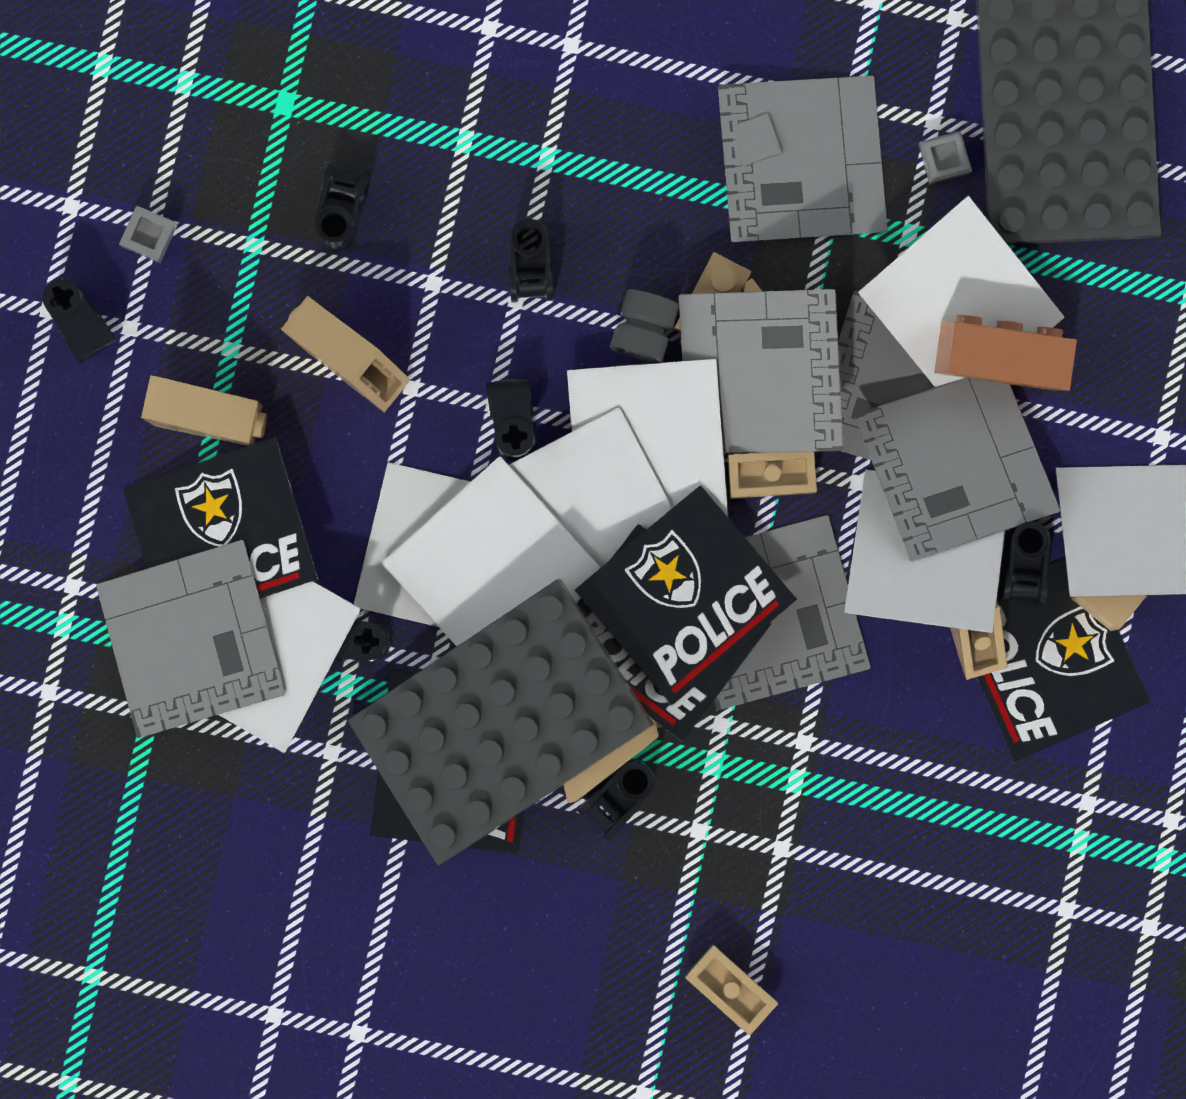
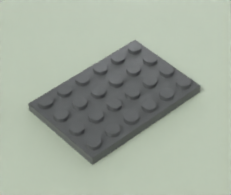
M976 0L987 220L1007 245L1149 239L1161 236L1148 0Z
M556 579L347 720L438 866L443 865L654 725L561 579Z

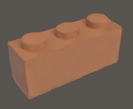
M957 315L956 322H941L934 373L1054 391H1070L1077 339L1063 338L1062 329L1037 327L1036 334L1023 332L1022 323L997 321L996 327L982 326L981 317Z

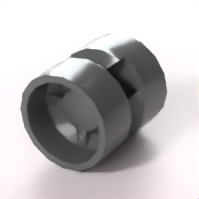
M628 289L620 310L621 315L626 321L615 328L610 348L639 360L663 363L669 340L663 332L673 329L679 304L652 293Z

